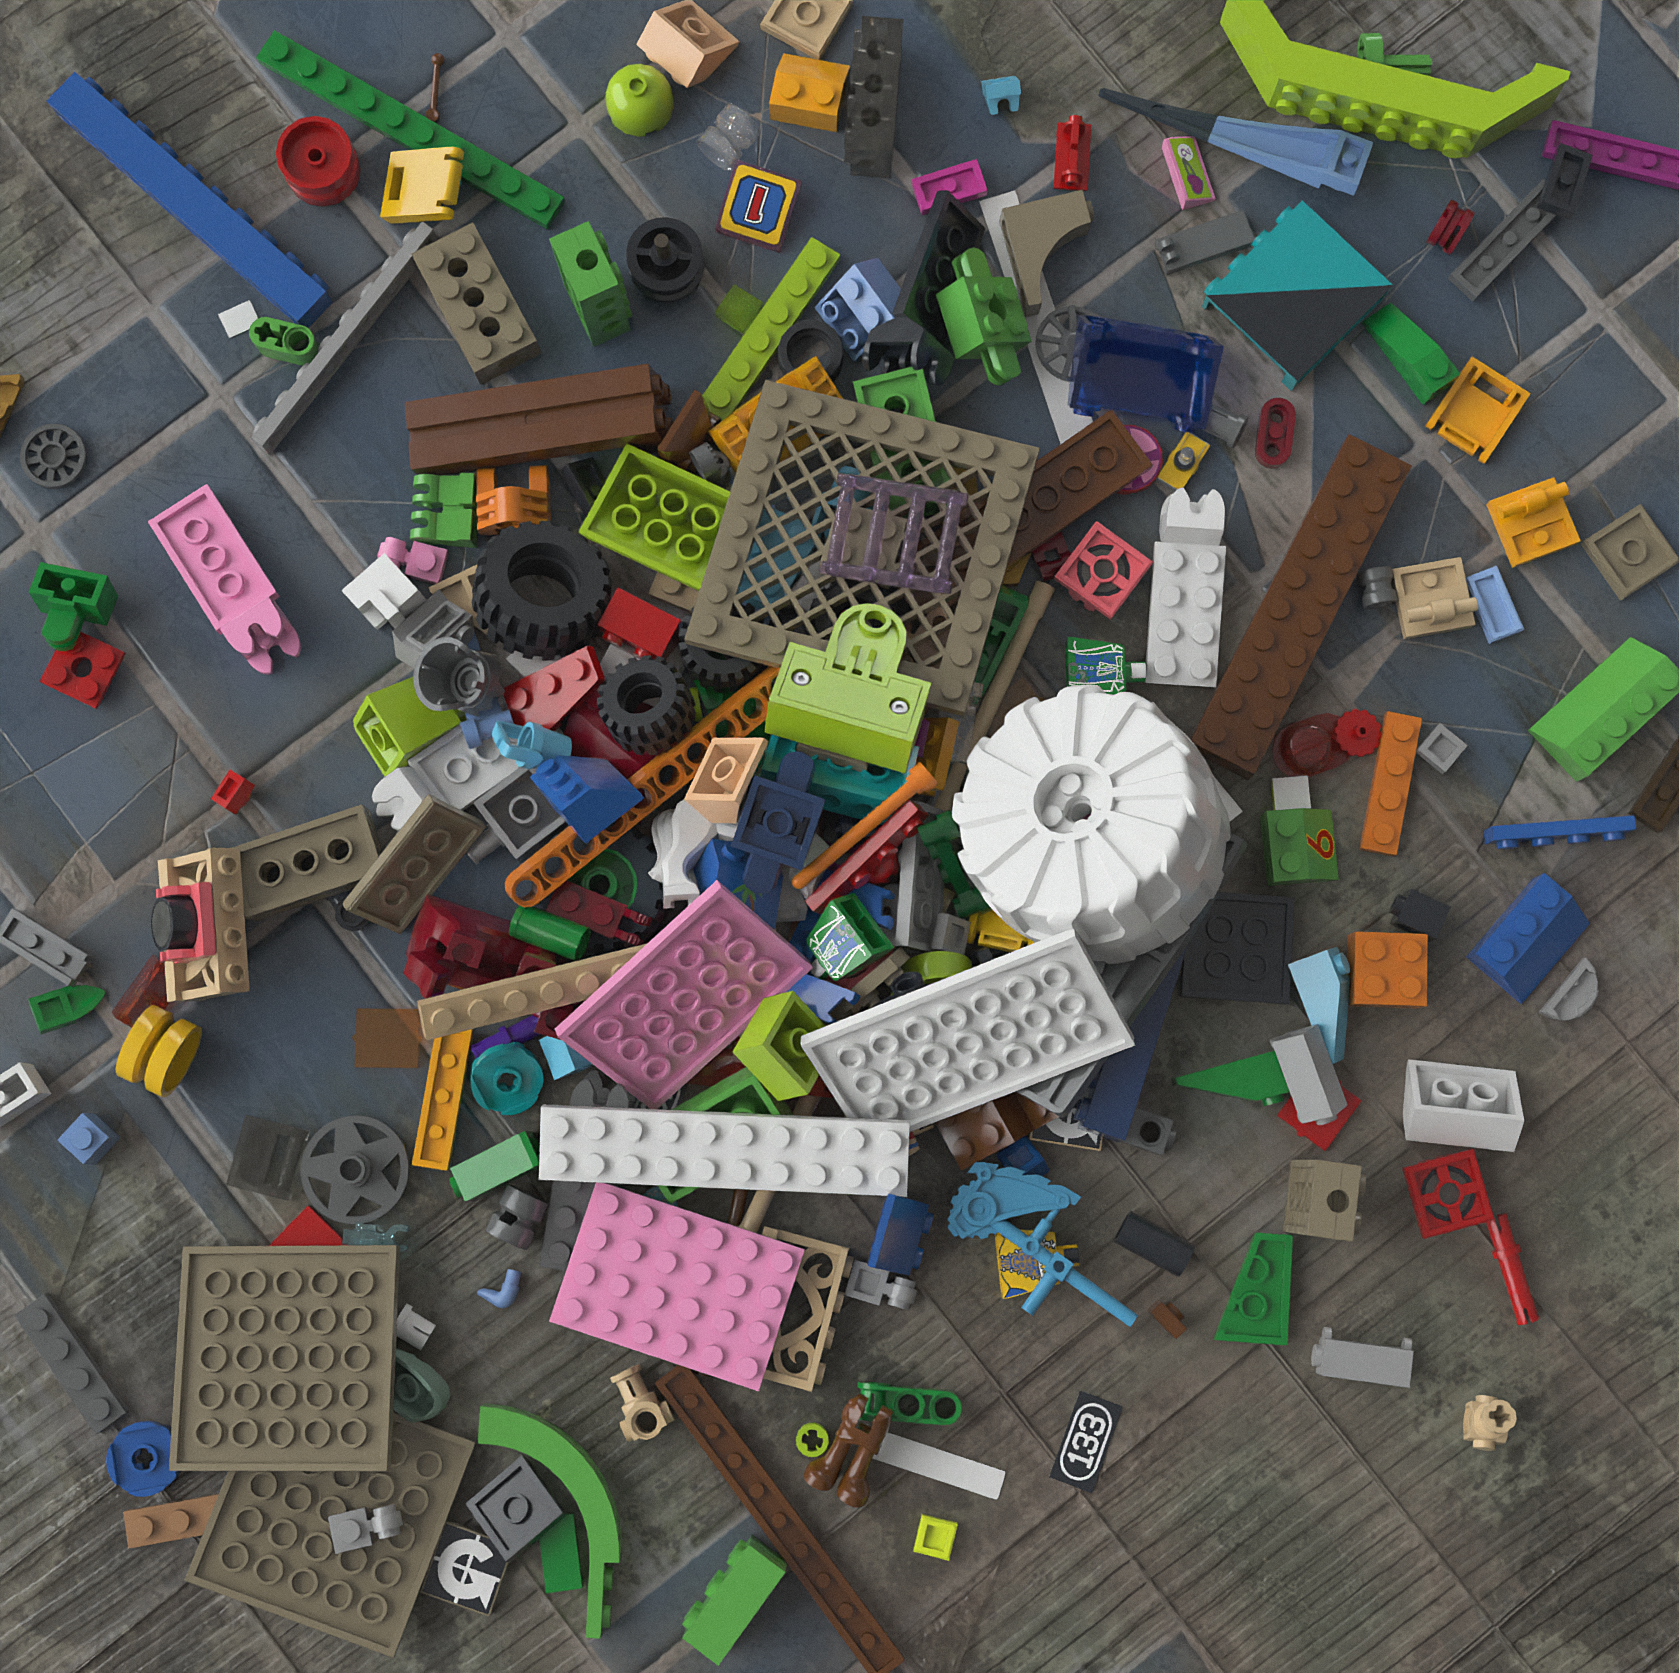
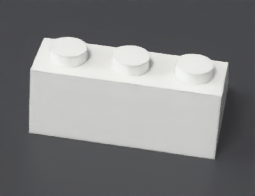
M1408 1059L1403 1104L1406 1140L1514 1152L1524 1123L1516 1072Z

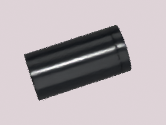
M1131 1210L1123 1220L1114 1239V1243L1177 1277H1180L1195 1249L1194 1244Z

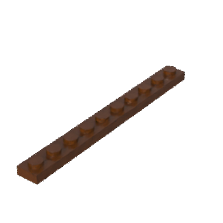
M677 1365L657 1380L655 1385L865 1670L868 1673H889L905 1661L903 1654L692 1369Z

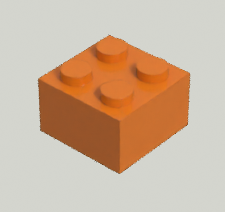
M1353 932L1347 935V960L1350 965V973H1348L1350 978L1348 1006L1412 1009L1426 1007L1428 934Z

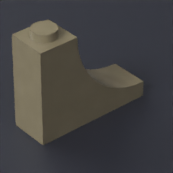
M1083 190L1002 208L999 223L1025 317L1038 315L1042 305L1040 278L1047 261L1064 244L1075 238L1087 235L1091 221H1094L1092 203L1090 200L1085 201Z

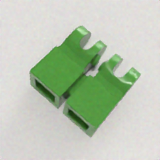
M460 473V475L451 476L434 474L414 476L413 487L418 490L429 491V493L413 495L412 504L427 509L443 507L442 513L430 510L412 512V522L428 526L411 529L410 540L428 545L442 544L453 547L477 548L478 517L475 514L477 512L476 475L474 473Z

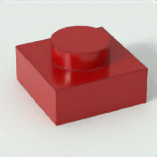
M229 770L211 797V800L236 815L240 808L249 801L251 791L255 785L234 771Z

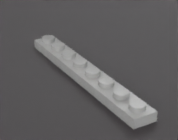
M421 222L416 229L413 228L406 234L401 249L395 256L391 255L387 258L382 266V273L375 282H370L364 287L360 295V301L353 309H348L342 315L339 327L334 334L323 339L318 347V354L312 362H308L300 368L296 376L297 381L289 390H284L278 396L275 408L270 415L263 417L256 424L253 431L254 435L251 439L268 455L272 454L418 267L411 253L438 240L434 230L427 224Z

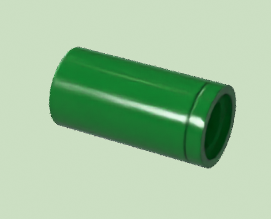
M518 906L510 923L509 935L570 960L579 961L588 947L591 928L534 906Z

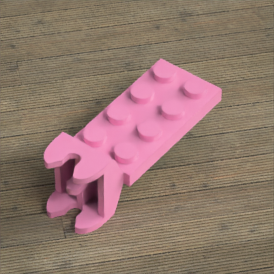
M208 484L148 521L215 630L220 635L224 634L232 647L241 653L255 670L265 675L273 673V660L269 655V650L275 645L280 646L287 655L295 658L300 655V638L288 618L274 601L280 597Z

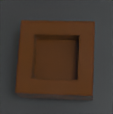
M1157 1300L1147 1309L1173 1338L1177 1339L1187 1330L1181 1323L1185 1318L1184 1315L1171 1302L1164 1305L1161 1301Z

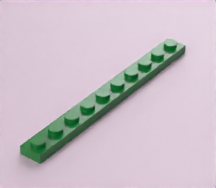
M275 30L256 57L258 63L408 150L443 147L462 149L464 151V158L457 161L463 165L461 181L546 230L549 229L565 203L562 195Z

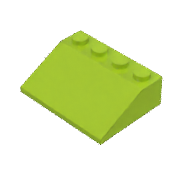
M626 443L578 533L595 543L700 591L730 491Z

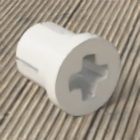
M406 1303L397 1318L396 1336L421 1350L436 1325L411 1310L413 1307Z

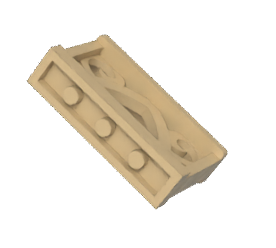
M209 848L205 851L173 859L158 860L160 889L164 886L211 882L216 939V955L189 963L174 964V962H165L167 1002H198L209 998L248 992L250 988L239 849Z
M765 1225L762 1235L809 1247L804 1251L795 1280L804 1290L811 1305L813 1315L800 1327L781 1336V1327H779L772 1349L776 1370L766 1368L763 1379L812 1392L814 1384L821 1385L826 1368V1364L820 1362L823 1348H831L836 1328L830 1327L829 1323L832 1312L840 1313L845 1292L838 1291L841 1277L849 1278L854 1257L847 1255L849 1247ZM816 1253H824L829 1256L833 1269L828 1277L821 1278L817 1274V1269L822 1264L812 1266L808 1274L802 1267L810 1256ZM831 1286L825 1309L817 1288L823 1289ZM821 1325L816 1348L814 1349L813 1345L805 1340V1338ZM788 1348V1355L795 1363V1354L798 1351L806 1352L808 1355L807 1367L799 1373L787 1371L781 1362V1350Z

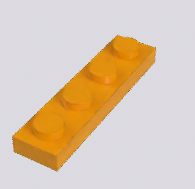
M474 1029L434 1039L412 1161L414 1166L450 1170Z

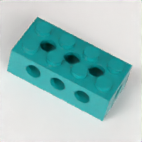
M772 735L760 777L774 781L782 758L788 753L795 752L798 742ZM914 746L906 774L869 763L867 770L859 772L852 770L853 766L851 765L843 767L833 764L829 758L826 761L818 759L819 755L815 754L810 757L815 764V774L808 793L827 799L823 810L862 820L907 782L905 778L911 774L909 770L915 766L919 747ZM894 811L880 824L883 825L896 811Z

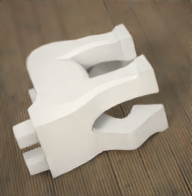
M683 799L677 803L675 809L660 812L653 819L651 831L657 851V861L648 874L652 879L663 884V909L675 908L674 901L688 900L689 906L700 896L693 868L712 838L727 842L733 841L741 815L736 824L711 823ZM816 833L803 869L829 848V845ZM783 865V883L776 922L805 920L808 907L803 896L807 899L816 890L827 868L804 888L795 889L792 886V878L801 870Z

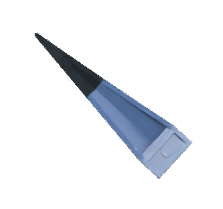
M1100 88L1098 94L1103 99L1311 186L1319 188L1321 184L1353 196L1359 185L1373 145L1372 141L1342 130L1277 125L1218 116L1170 106L1106 88Z

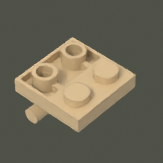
M1461 557L1392 569L1394 578L1391 583L1393 589L1397 592L1398 602L1396 606L1403 640L1475 626L1473 612L1478 611V601L1476 597H1469Z

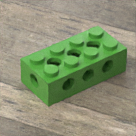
M589 221L549 238L565 289L592 346L595 347L630 331L628 318L633 315L629 308L630 303L626 296L624 280L616 262H612L610 258L609 248L601 231L594 232Z
M912 367L853 381L857 403L889 411L902 409L904 410L902 414L936 422L923 369L913 370ZM883 449L888 458L898 454V452ZM875 450L870 452L873 467L881 463ZM918 458L922 467L933 462L930 460ZM909 459L894 466L901 479L916 471ZM943 467L928 475L935 488L950 480ZM887 471L876 476L879 490L894 483ZM921 479L906 487L913 499L928 492ZM953 490L941 495L948 508L955 505ZM900 491L884 499L891 511L906 504ZM934 499L919 507L923 516L941 512ZM912 511L901 517L908 520L916 519Z

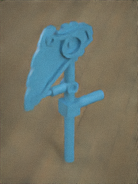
M975 1162L968 1173L977 1174L978 1179L976 1182L970 1181L969 1186L963 1184L957 1189L958 1195H953L951 1200L953 1209L950 1210V1216L947 1219L950 1223L948 1229L954 1237L959 1235L961 1239L965 1237L973 1238L974 1236L985 1239L988 1238L990 1233L994 1235L1000 1233L1021 1248L1025 1255L1032 1256L1045 1266L1043 1269L1046 1271L1021 1308L1034 1316L1057 1281L1062 1282L1064 1279L1127 1326L1131 1327L1138 1317L1135 1312L1072 1268L1074 1263L1056 1251L1053 1254L1040 1245L1051 1229V1223L1059 1211L1066 1209L1069 1204L1075 1206L1081 1196L1062 1185H1048L1051 1180L1037 1174L1023 1175L1024 1170L1014 1167L997 1169L999 1166L997 1164ZM1050 1211L1045 1220L1041 1219L1030 1236L1006 1220L1029 1213Z

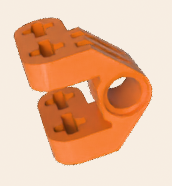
M548 465L529 466V489L515 486L498 488L496 468L477 469V530L481 536L499 535V529H505L509 526L517 529L519 523L531 521L532 525H539L540 521L551 522Z

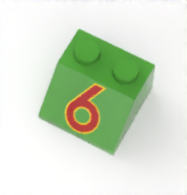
M1311 808L1266 811L1260 816L1267 886L1339 880L1331 810Z

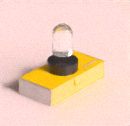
M1186 431L1175 450H1172L1168 456V461L1159 473L1156 481L1173 492L1179 488H1184L1192 474L1194 475L1197 471L1199 463L1209 449L1210 444Z

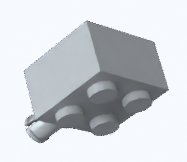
M518 768L473 803L489 823L486 825L488 829L479 835L466 852L476 865L500 845L506 846L516 860L522 864L549 843L556 834L559 835L569 826L553 809L530 777L536 773V768Z

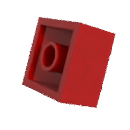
M618 587L597 624L600 631L604 633L602 638L619 648L624 643L636 649L633 654L638 658L642 659L643 655H651L653 660L657 657L667 660L679 645L680 628L683 629L680 619Z

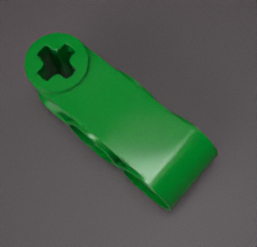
M860 1381L857 1383V1388L861 1389V1394L869 1398L865 1406V1412L859 1420L873 1421L882 1405L893 1410L891 1421L950 1425L957 1421L962 1411L959 1396L948 1389L896 1386L880 1382ZM872 1393H874V1410L871 1409ZM906 1394L914 1395L919 1401L920 1407L918 1411L914 1414L902 1412L899 1408V1399ZM942 1397L951 1398L956 1404V1411L949 1417H942L935 1410V1403Z

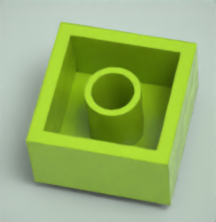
M794 991L766 997L761 1001L733 1053L778 1101L808 1095L819 1073L801 1047V1036L823 1028L825 1025Z

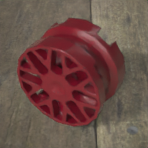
M1451 199L1426 242L1432 246L1438 244L1443 247V252L1451 255L1476 212L1470 209L1463 210L1459 208V203ZM1457 226H1459L1460 228L1457 234L1454 235V231L1456 230Z

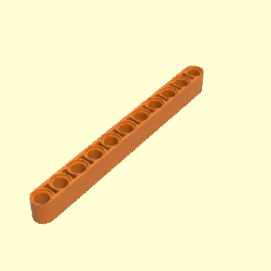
M768 666L693 726L690 732L683 734L684 739L679 744L676 741L671 744L672 749L666 752L663 750L627 780L636 789H644L645 798L641 804L633 806L619 817L612 827L605 828L592 838L586 848L581 851L574 849L573 843L578 835L568 826L508 875L505 881L507 895L522 907H532L538 904L692 780L712 739L717 738L715 728L719 722L726 720L729 727L727 734L722 738H744L764 722L767 717L768 702L772 692L771 683L778 676L780 668ZM754 698L756 709L753 714L746 716L743 712L744 703L748 699ZM694 743H699L701 747L700 755L697 759L689 761L687 757L688 748ZM667 765H671L673 769L672 778L666 783H661L659 780L660 770ZM552 857H559V869L554 873H546L545 864L547 860ZM523 880H531V891L525 896H517V885Z

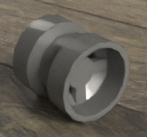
M1376 567L1357 573L1358 585L1366 588L1361 598L1363 609H1378L1394 605L1398 602L1397 592L1392 589L1391 581L1394 578L1392 567Z

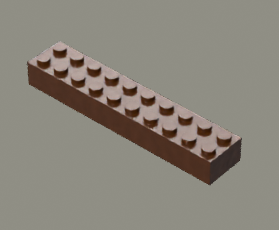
M1348 434L1327 471L1190 738L1205 759L1246 780H1249L1255 774L1412 465Z

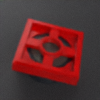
M1474 1149L1454 1154L1439 1155L1433 1159L1421 1160L1417 1164L1402 1167L1423 1239L1495 1220Z

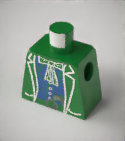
M1067 637L1065 642L1066 687L1098 685L1106 694L1115 695L1119 692H1126V683L1145 682V661L1125 662L1124 645Z
M855 893L831 900L807 938V945L816 956L815 960L811 963L813 968L810 971L816 978L825 980L830 976L832 980L839 981L853 976L894 948Z

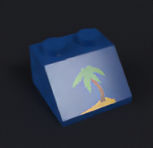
M712 838L693 868L700 895L718 880L770 927L775 929L783 883L782 871L774 889L764 894L754 893L743 882V872L750 853L732 847V841L727 842Z

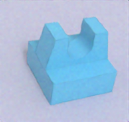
M1016 76L981 81L983 96L991 115L998 114L997 104L1002 99L1008 100L1011 112L1018 111L1021 88L1020 80Z

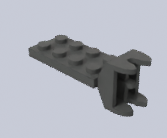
M598 1069L590 1071L575 1087L570 1100V1106L635 1108L636 1097L629 1093L623 1085L617 1083L612 1091L608 1087H602L603 1079ZM553 1180L540 1267L567 1270L596 1182ZM607 1183L623 1189H627V1184Z

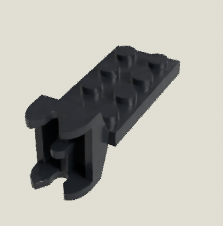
M948 190L937 191L892 312L896 317L871 329L863 350V367L866 371H871L877 367L881 357H883L884 366L881 374L912 367L913 370H930L931 386L943 384L951 371L955 357L943 347L948 332L936 294L957 281L952 261L969 248L974 247L978 249L986 228Z

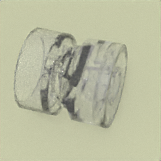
M726 104L716 116V127L708 126L697 139L696 144L712 163L725 171H730L743 156L741 148L748 149L761 133L757 124L744 111L732 104Z

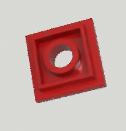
M80 632L73 649L67 651L55 650L39 682L98 709L126 653ZM84 660H90L92 663L90 674L85 677H78L76 672L78 664Z

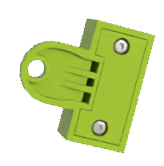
M865 603L852 606L841 613L834 625L825 652L789 642L769 698L765 733L906 774L925 714L931 682L897 673L906 644L907 632L902 620L892 610L881 605ZM877 619L883 623V626L872 628L865 621Z

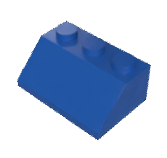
M558 755L554 759H548L541 763L536 769V773L530 777L553 809L585 844L644 799L642 794L606 759Z
M1543 873L1534 877L1468 953L1466 958L1522 1004L1590 923L1574 898L1547 874Z

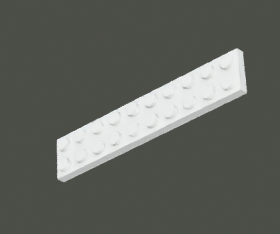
M543 1104L541 1106L539 1180L888 1196V1193L896 1196L907 1197L910 1121Z

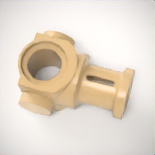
M640 1364L610 1377L611 1382L617 1384L625 1402L621 1407L625 1420L619 1423L628 1442L639 1438L645 1440L652 1439L659 1434L664 1426L675 1421L674 1414L667 1400L661 1402L657 1399L654 1391L648 1392L640 1375V1370L642 1369ZM647 1411L654 1414L657 1419L656 1428L650 1431L642 1429L638 1424L640 1413Z
M1477 1395L1475 1401H1470L1465 1406L1463 1440L1473 1441L1474 1449L1495 1451L1496 1445L1506 1443L1508 1431L1515 1426L1517 1420L1515 1410L1507 1401L1498 1400L1497 1397Z

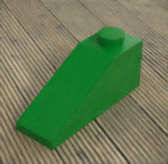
M1391 302L1362 322V325L1422 405H1425L1451 387L1459 377V371L1441 347Z
M1004 585L1001 586L974 685L980 686L979 688L973 686L971 694L981 699L1029 605V597Z
M1275 1051L1171 1079L1173 1086L1251 1102L1262 1100L1263 1106L1284 1101L1282 1094L1290 1092Z

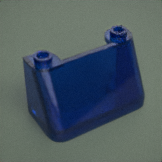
M1081 314L1078 317L1067 405L1069 408H1073L1074 414L1092 417L1094 411H1101V408L1165 418L1175 424V430L1194 433L1195 428L1206 430L1224 346L1215 338L1200 333Z

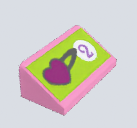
M1194 136L1164 139L1162 150L1182 210L1215 201L1196 138Z

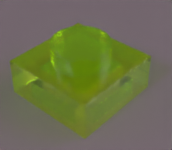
M734 284L715 310V316L742 334H745L763 308V302Z

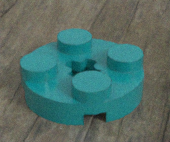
M511 1042L509 1044L493 1046L475 1059L472 1063L470 1080L473 1095L480 1106L488 1111L490 1109L499 1111L501 1115H515L529 1109L536 1102L541 1086L543 1087L544 1077L538 1058L531 1051L525 1049L523 1044ZM503 1073H513L516 1075L511 1086H507L505 1082L499 1084L497 1080L501 1078Z

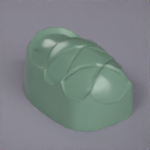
M399 1348L396 1349L393 1409L411 1423L427 1420L439 1415L446 1408L450 1399L449 1385L429 1364L417 1359L414 1354L407 1353Z

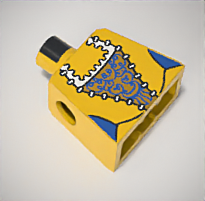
M1019 1229V1230H1021L1022 1232H1024V1233H1025L1026 1235H1028V1236H1030L1031 1233L1034 1231V1230ZM1049 1231L1040 1245L1053 1254L1056 1251L1074 1263L1072 1267L1079 1266L1077 1244L1056 1246L1055 1232ZM996 1233L995 1244L1001 1297L1007 1299L1032 1292L1046 1271L1043 1270L1045 1266L1032 1256L1025 1255L1021 1248L1003 1235Z

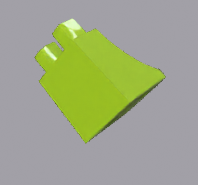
M411 677L368 694L356 713L353 723L356 733L382 774L386 777L397 768L408 766L409 759L459 726L460 722L467 719L465 712L459 709L435 711L426 707L418 698L414 688V679Z

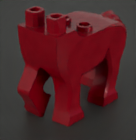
M427 894L405 953L407 962L403 973L409 981L420 988L421 996L427 999L443 995L447 985L463 990L567 964V958L511 937L509 935L510 920ZM584 1001L531 1014L538 1018L534 1032L561 1040L558 1038L555 1028L574 1012L573 1004L581 1005Z

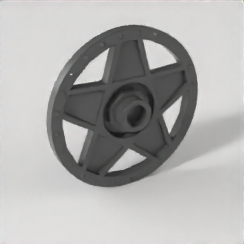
M345 1116L324 1125L313 1135L307 1144L301 1161L302 1185L311 1204L324 1216L345 1224L367 1223L387 1214L403 1196L409 1179V1158L402 1140L388 1125L367 1116ZM355 1123L373 1126L388 1137L366 1144ZM335 1129L334 1153L312 1157L320 1140ZM399 1154L401 1174L397 1189L395 1190L383 1173V1170ZM310 1177L332 1184L329 1207H326L316 1195ZM361 1196L382 1206L380 1209L367 1215L347 1216Z

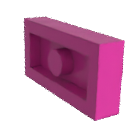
M977 159L911 179V185L921 215L930 212L937 191L948 190L960 203L987 196L988 191Z

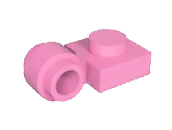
M386 537L385 542L381 543L377 557L379 558L385 553L398 568H400V565L404 566L406 564L404 573L406 577L431 584L441 582L449 555L447 549L414 541L411 552H408L405 549L406 542L392 537Z

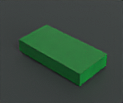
M575 1512L567 1513L568 1515L539 1539L546 1593L583 1588Z

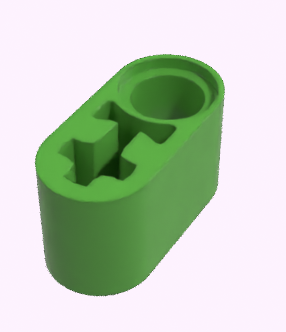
M261 317L256 319L249 328L251 341L265 357L303 366L308 362L311 363L318 354V341L310 329L303 325ZM309 340V345L303 351L294 350L295 345L299 341Z

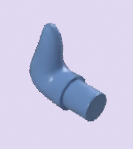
M507 1269L501 1291L483 1288L477 1291V1295L498 1308L509 1307L517 1297L522 1272Z

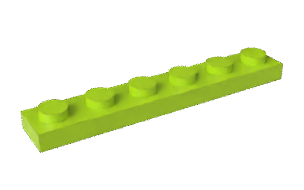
M810 238L702 395L709 411L722 419L721 421L740 407L777 353L783 334L789 327L799 321L840 261V254L815 238Z

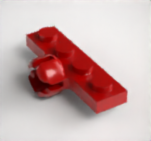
M909 799L805 900L806 904L813 912L822 914L831 900L848 895L854 888L858 889L867 882L875 885L890 882L888 877L891 874L896 876L900 867L897 846L904 839L915 836L919 832L917 827L924 825L923 821L929 814L919 804Z

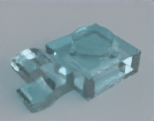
M355 1222L354 1229H344L342 1244L400 1246V1252L408 1250L407 1245H399L395 1241V1235L398 1231H410V1226L406 1224L393 1225L387 1232L376 1231L377 1224Z

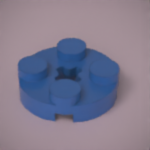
M140 1421L123 1428L115 1437L113 1444H110L107 1451L106 1465L111 1480L117 1486L120 1485L123 1490L128 1491V1494L138 1497L159 1493L179 1477L180 1471H169L171 1427L155 1421ZM141 1448H146L148 1453L153 1454L154 1460L150 1462L149 1469H145L143 1463L136 1462V1456L142 1454Z

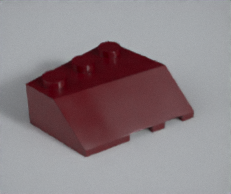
M599 686L578 709L571 711L563 735L571 739L572 749L570 756L606 759L628 779L664 749H659L656 755H650L648 751H645L642 756L636 755L633 750L628 752L622 748L620 743L617 744L599 714L600 710L597 706V698L601 697L598 693ZM642 702L635 708L633 714L644 713L652 709L653 706ZM669 765L660 770V782H662ZM638 788L637 790H638V791L642 794V796L645 798V791H644V789H643V788ZM643 818L641 821L638 822V824H639L640 826H641V824H642L644 818Z

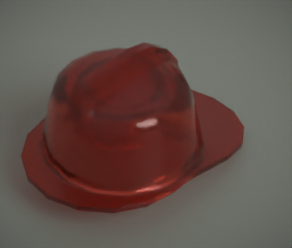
M1330 713L1318 714L1290 724L1282 729L1274 739L1272 748L1273 759L1279 770L1289 777H1312L1345 763L1350 756L1347 751L1340 749V744L1335 741L1336 734L1334 733L1337 719L1341 717Z

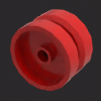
M310 116L300 118L287 126L279 137L275 152L277 164L296 197L307 204L325 207L338 204L351 195L358 185L361 168L358 155L349 137L340 125L329 118Z

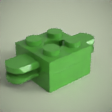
M973 247L952 261L957 281L937 293L936 296L955 358L982 359L988 380L994 385L1001 386L1021 373L1015 352L1031 343L1032 340L1012 277H992L985 254Z

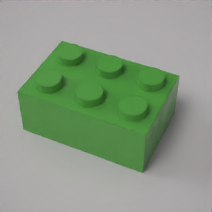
M751 1535L747 1542L742 1539L738 1541L728 1556L729 1559L726 1562L730 1565L725 1573L720 1569L715 1573L704 1592L707 1598L703 1603L697 1599L685 1615V1620L682 1623L686 1627L682 1639L718 1666L786 1572L787 1562L784 1558L753 1535Z

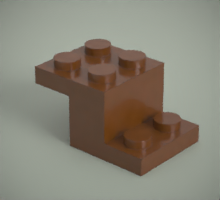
M1012 1092L939 1120L935 1124L960 1169L963 1170L1059 1116L1017 1092Z

